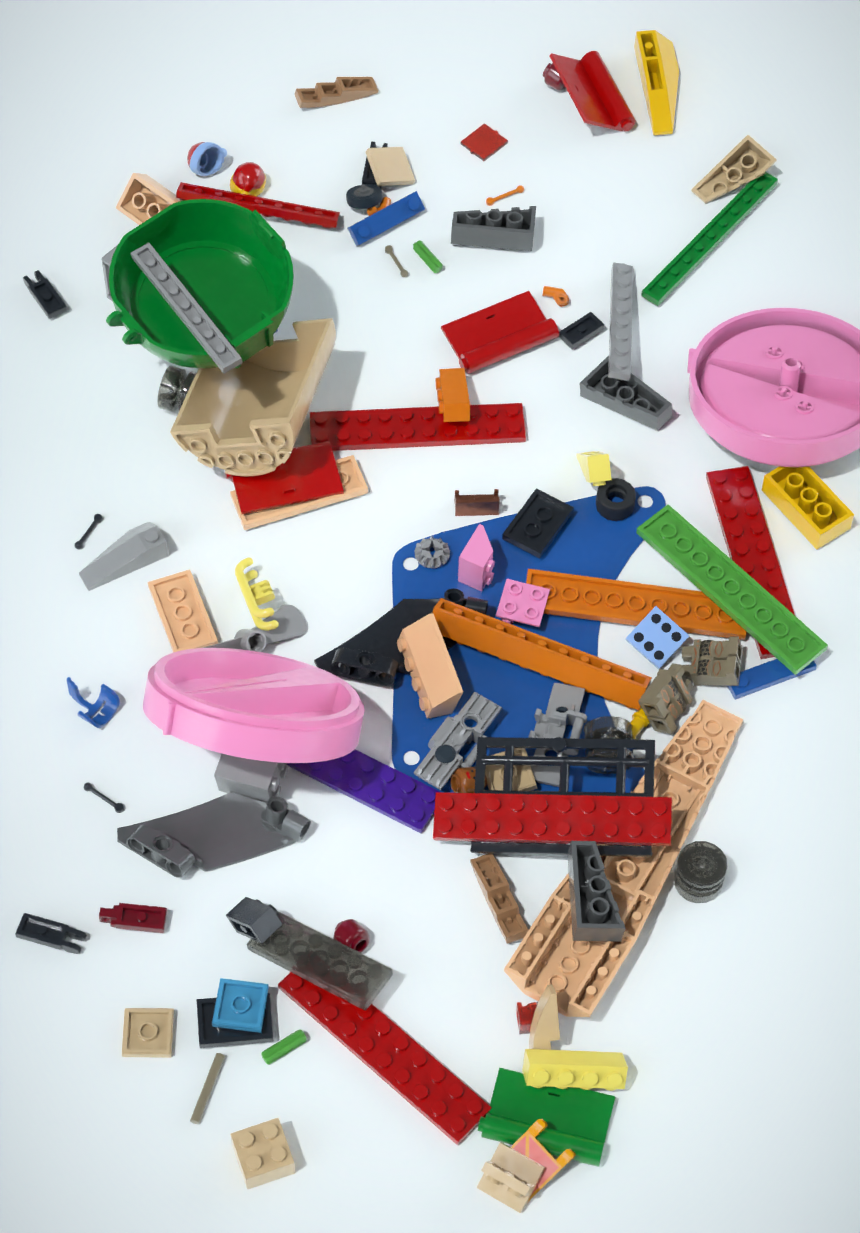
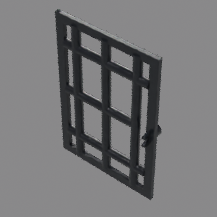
M478 737L474 793L654 797L656 741L561 737ZM487 748H505V756H488ZM514 748H548L556 752H563L567 749L617 750V758L514 756ZM627 750H645V758H626ZM486 765H504L503 790H484ZM513 766H560L559 791H512ZM570 766L617 767L616 792H568ZM626 767H645L644 793H625ZM471 841L470 852L567 855L570 845L563 843L517 844ZM597 845L600 856L651 857L653 854L652 846Z

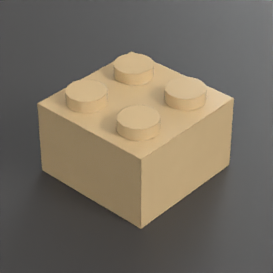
M279 1117L230 1133L232 1146L247 1190L295 1174V1163Z

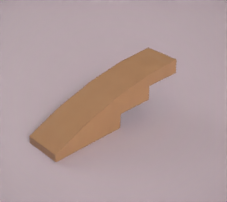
M336 77L335 82L316 83L315 88H296L294 95L300 108H313L359 100L377 94L378 88L373 77Z
M493 853L471 859L470 863L479 886L506 943L523 939L528 932V928L520 915L519 906L510 892L509 883Z

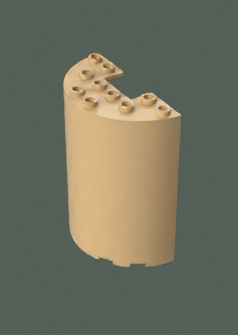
M332 318L293 322L292 325L298 337L297 339L275 340L272 346L265 347L244 361L241 367L238 369L233 368L225 374L219 367L199 368L170 431L178 445L185 452L189 450L198 457L197 461L209 468L215 466L226 470V474L236 476L267 474L274 471L280 464L285 463L292 452L335 345L336 330Z

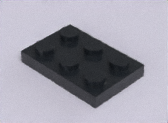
M536 488L504 531L502 539L541 558L572 515L574 507Z
M270 993L267 996L261 1033L212 1027L217 997L196 999L200 1049L274 1042Z

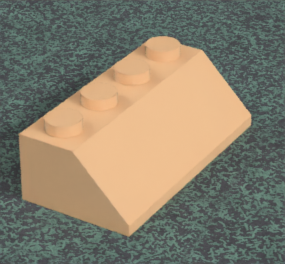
M133 173L116 209L140 225L171 204L183 200L176 198L173 192L147 174Z
M431 613L404 628L397 640L398 649L405 658V668L412 677V687L418 693L420 708L425 712L427 719L452 714L463 694L434 614Z

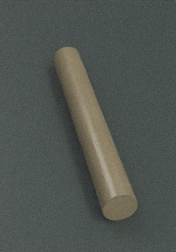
M216 1053L190 1119V1122L198 1125L201 1121L225 1059V1055L221 1053Z

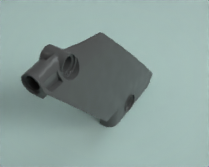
M229 792L177 813L117 828V842L172 876L181 878L192 865L206 872L256 858L299 842L307 833L311 820L294 810L287 809L288 803L282 797L274 796L268 799L267 802Z

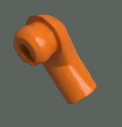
M383 197L378 208L375 206L368 208L367 214L370 216L391 204V199Z
M544 286L542 296L552 297L561 307L569 303V297L563 289Z

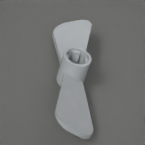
M284 604L274 611L272 616L263 620L265 622L277 620L279 626L276 629L264 631L257 628V626L251 630L240 629L235 634L234 639L203 648H230L262 652L266 644L302 636L307 630V624L297 607Z

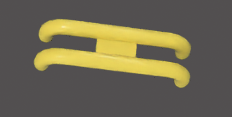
M245 558L236 565L235 576L251 617L257 628L264 631L274 630L279 626L277 620L268 622L262 620V618L272 616L274 609L271 607L266 609L258 608L259 605L275 599L272 587L268 580H263L249 586L248 582L258 576V572L251 570L244 574V569L253 564L252 558Z

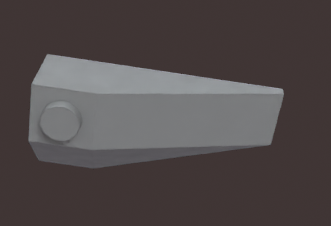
M151 522L144 523L126 532L79 572V576L87 590L91 591L168 557L167 541L157 525Z

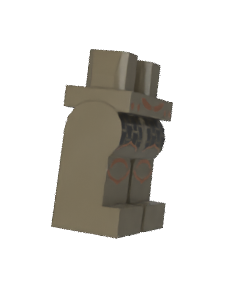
M729 637V640L701 641V639H695L693 645L683 646L682 659L683 661H691V665H682L685 672L681 678L692 680L694 686H701V684L739 686L743 652L739 637Z
M672 663L668 670L659 669L657 676L638 701L654 731L673 734L677 729L675 721L678 716L686 710L687 704L690 705L693 701L690 692L694 686L689 679L681 678L685 672L681 664Z

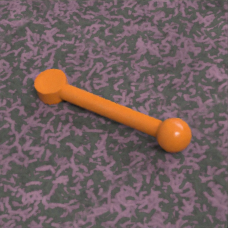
M519 185L516 189L495 198L488 197L486 204L492 206L495 201L517 192L522 193L524 187Z

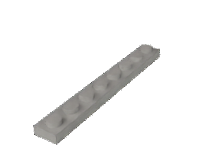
M147 243L131 252L135 263L220 370L225 374L242 364L240 355L151 244Z
M613 262L611 267L608 377L629 381L631 376L633 266Z

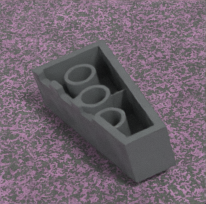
M529 206V209L520 210V207H511V211H499V208L484 213L480 210L453 212L451 244L532 251L536 206Z
M609 356L579 383L581 397L657 431L672 417V403L632 373L629 381L608 377Z
M571 841L567 858L573 941L621 942L626 928L624 922L621 921L617 902L614 901L611 892L612 888L609 880L606 878L605 868L596 842Z

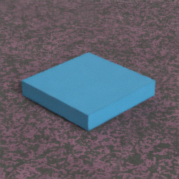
M220 978L212 1027L261 1033L269 984Z

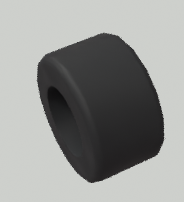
M613 478L606 481V485L599 486L597 490V511L601 516L612 521L628 518L635 506V489L629 482L623 479ZM619 497L623 499V501L612 502L608 498Z

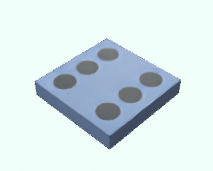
M655 606L625 640L659 670L689 638V635Z

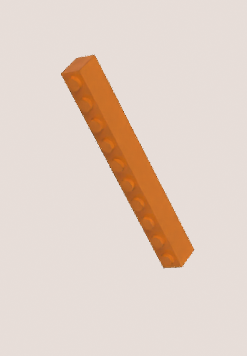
M442 598L435 605L432 612L442 637H447L459 644L476 648L480 652L497 656L501 660L518 664L522 668L534 670L543 676L555 678L564 684L584 688L585 692L600 695L606 700L621 703L627 708L636 710L641 708L638 701L650 685L652 679L650 676Z

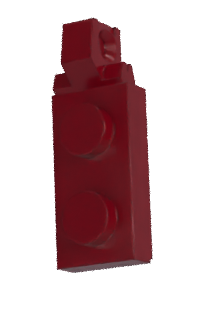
M119 903V905H113V908L100 907L99 922L109 923L110 927L154 933H164L166 907Z

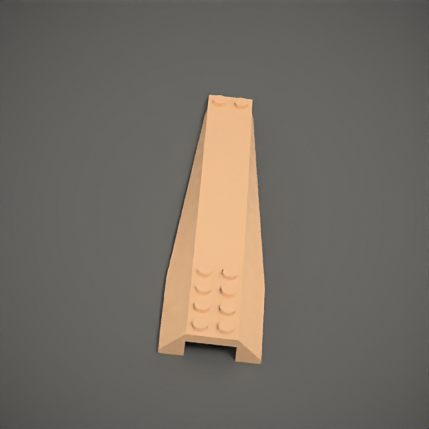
M705 700L701 701L694 714L689 716L665 747L661 756L655 760L654 797H672L673 800L671 846H652L653 854L651 857L600 856L605 868L606 878L609 880L612 888L611 892L614 901L617 902L621 921L624 922L626 928L621 942L573 941L569 874H567L551 894L504 968V972L523 994L539 1002L547 985L553 984L557 995L559 1013L566 1017H590L637 941L744 719ZM644 776L633 792L631 791L630 793H644ZM623 845V846H642V845Z

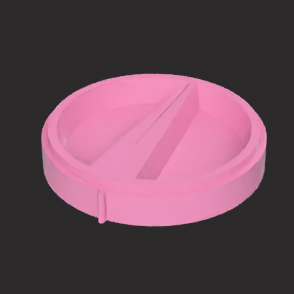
M766 308L743 313L722 322L704 336L696 349H689L687 373L690 374L688 393L692 412L706 433L731 452L763 464L782 467H806L837 460L860 448V330L853 325L834 316L807 309Z
M196 648L165 655L149 669L143 699L145 715L153 724L163 730V735H172L190 744L222 754L281 763L321 762L337 759L351 753L358 746L365 712L364 705L356 690L332 673L313 665L278 655L230 648Z

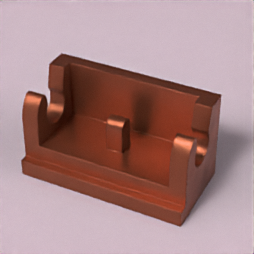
M494 489V494L459 495V490H455V516L499 515V489Z

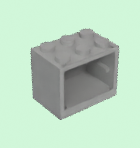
M221 754L214 777L218 790L221 792H234L255 800L267 802L271 797H279L281 792L279 784L282 778L285 779L289 765L281 762L259 761Z

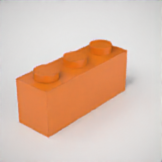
M465 368L439 369V377L435 378L439 414H443L444 422L470 421V401Z

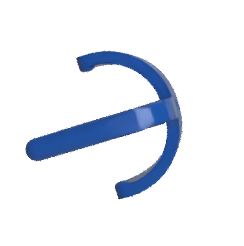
M67 677L66 682L69 695L78 704L88 709V712L85 714L79 711L77 713L78 717L96 728L104 727L112 719L120 705L118 695L110 687L102 684L97 701L91 704L80 695L78 686L71 680V677ZM104 702H106L104 707L100 711L104 716H102L99 713L95 716V714L100 710Z

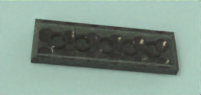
M279 912L278 918L282 925L263 943L250 939L246 944L249 951L365 1011L393 976L391 968Z

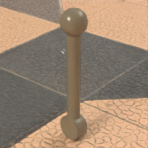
M387 245L385 253L390 254L401 271L400 275L407 277L408 271L402 267L394 255L393 247Z

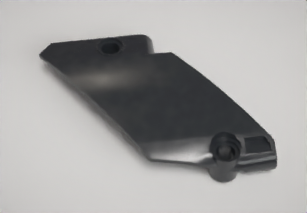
M448 589L444 593V598H442L486 615L488 600L468 596V599H465L464 593L459 589ZM441 598L402 599L396 606L363 631L315 659V665L336 676L381 686H391L395 681L397 672L410 675V672L405 668L403 653L399 651L397 646V640L402 630L426 615L431 614ZM443 637L447 651L457 644L456 641Z

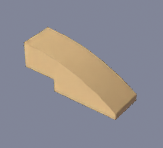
M553 984L547 985L535 1009L530 1028L529 1049L551 1050L550 1041L560 1040L557 995Z

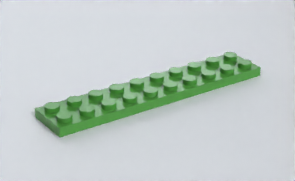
M669 504L637 527L636 533L795 675L827 650L828 644Z

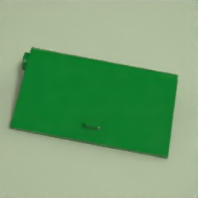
M499 1067L490 1102L492 1109L486 1114V1117L481 1116L477 1131L482 1132L481 1137L513 1145L538 1119H543L547 1123V1127L535 1138L551 1155L559 1157L566 1149H571L575 1153L573 1161L599 1167L615 1096L577 1087L559 1089L543 1086L542 1088H534L526 1085L523 1073Z

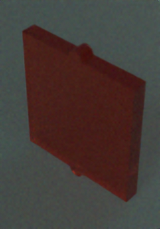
M484 123L460 141V144L469 150L470 154H474L482 161H486L508 144V140L501 136L497 130H493Z

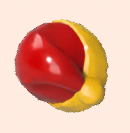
M245 162L235 169L230 179L231 192L259 196L265 188L266 175L260 165L254 162Z

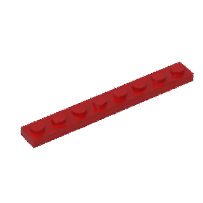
M180 182L176 192V198L183 201L193 199L226 201L247 208L252 212L256 210L265 217L275 216L286 221L296 220L307 225H321L324 228H336L340 217V212L183 182Z

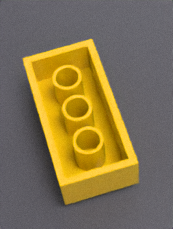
M779 466L764 475L761 489L763 493L816 550L851 528L854 513L809 466Z

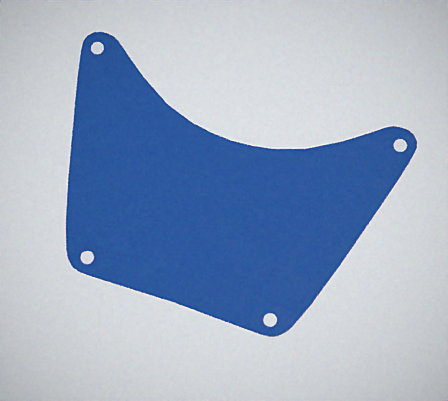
M635 487L636 499L634 510L628 518L619 521L608 520L599 514L596 508V495L564 502L574 507V511L541 558L502 539V534L518 513L431 535L435 539L441 538L444 543H448L450 550L448 561L438 568H427L418 563V567L414 570L405 569L403 566L404 560L415 558L416 544L420 543L422 539L413 541L399 549L392 560L393 607L402 599L444 598V593L448 589L456 588L464 593L465 599H468V596L488 600L486 615L501 620L500 617H496L506 579L526 583L528 569L616 580L631 555L644 541L636 533L637 527L666 506L665 498L654 487ZM646 495L651 497L653 503L650 507L644 508L638 504V498ZM619 497L608 498L612 502L623 501V499ZM479 524L484 526L493 549V560L495 561L492 569L494 577L490 585H485L482 592L458 581L459 556ZM433 547L430 548L431 557H434L435 554ZM543 614L540 627L516 621L511 624L598 657L600 621ZM457 643L448 650L463 694L452 714L427 719L425 712L420 708L418 693L412 687L411 675L397 672L393 685V766L396 770L440 792L454 793L451 788V778L440 790L414 774V771L431 750L428 747L430 739L447 717L454 718L455 715H458L473 693L476 692L502 707V710L483 735L486 737L529 738L530 731H534L536 726L534 717L536 709H541L542 713L546 714L554 683H564L555 678L543 676L534 670L522 668L510 661L501 660L489 653L480 652L468 645ZM585 692L580 713L587 716V721L583 723L579 739H622L607 708L605 699L592 692ZM468 719L464 724L472 728L477 725V722L473 719ZM572 725L566 726L563 738H570L573 729ZM472 741L469 745L465 743L459 751V755L463 757V762L477 744L476 742ZM487 748V755L491 756L504 752L505 748ZM525 748L527 756H534L536 748ZM579 749L577 755H569L568 757L617 758V750ZM549 750L545 753V756L557 757L558 753L554 750ZM627 750L626 758H636L631 750ZM409 751H414L419 755V761L415 765H408L404 761V755ZM570 766L568 792H616L617 767ZM626 767L625 793L633 792L645 774L643 767ZM536 782L537 789L531 790L559 791V787Z

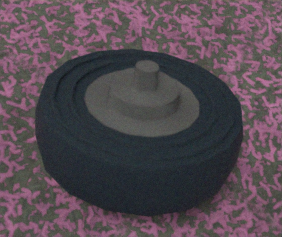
M373 184L357 185L350 188L346 193L347 204L356 209L374 207L380 204L383 198L381 188Z

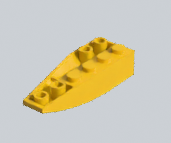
M656 30L636 31L634 50L653 135L673 134L679 68L673 42Z

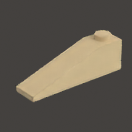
M747 135L691 191L706 204L762 176L777 159L750 135Z

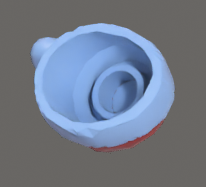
M198 142L192 145L188 151V166L197 175H212L222 167L224 157L227 156V150L221 148L216 143Z

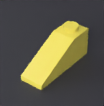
M600 451L576 453L586 482L593 483V486L606 485V481L612 480L609 454Z

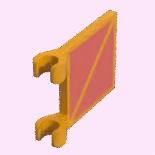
M538 1119L511 1146L514 1150L546 1167L528 1202L575 1157V1153L571 1149H566L555 1159L535 1138L547 1127V1123L543 1119Z

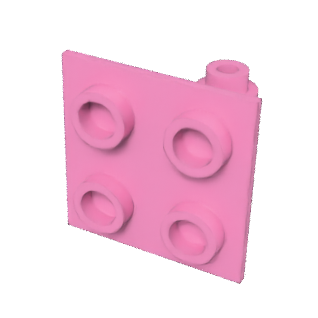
M506 579L496 617H500L501 621L509 624L516 621L540 627L550 589Z

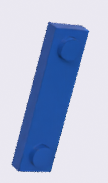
M417 191L351 225L347 229L355 245L358 246L425 210V207Z
M774 659L740 672L739 686L727 687L736 700L816 670L817 665L815 661H812L795 675L778 659Z

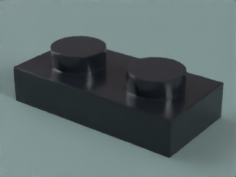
M590 311L561 330L559 338L573 350L604 330L605 324Z

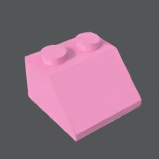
M479 524L459 556L458 581L482 592L485 585H490L494 577L492 569L495 561L493 560V549L484 526Z

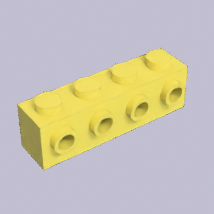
M525 1049L522 1068L526 1085L534 1088H542L543 1086L559 1089L577 1087L584 1090L604 1088L609 1091L625 1089L628 1066L622 1052Z

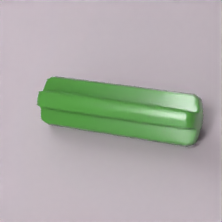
M418 240L415 242L413 250L433 273L442 271L443 264L423 241Z
M298 1029L262 1051V1059L267 1065L278 1060L307 1041L305 1033Z

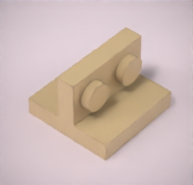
M500 1142L492 1159L486 1161L481 1169L484 1174L476 1188L515 1211L522 1213L546 1167Z

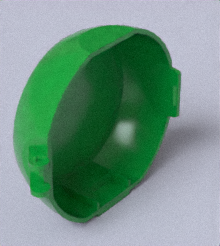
M214 199L179 201L171 204L122 237L112 256L109 270V288L116 311L109 314L106 323L111 327L125 326L128 331L123 335L122 341L126 345L140 344L158 358L182 367L200 369L218 367L132 259L131 252L147 243L151 244L240 355L242 363L265 347H270L274 344L273 334L284 319L291 301L294 279L291 255L286 249L285 241L256 210L252 212L237 204Z

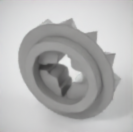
M431 536L429 539L423 538L420 543L416 544L415 558L424 567L438 568L449 559L450 550L448 543H444L441 538L435 539ZM431 547L435 550L434 557H431L430 554Z

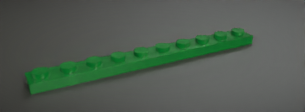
M765 172L762 176L750 181L642 290L641 296L659 306L777 185L778 179Z

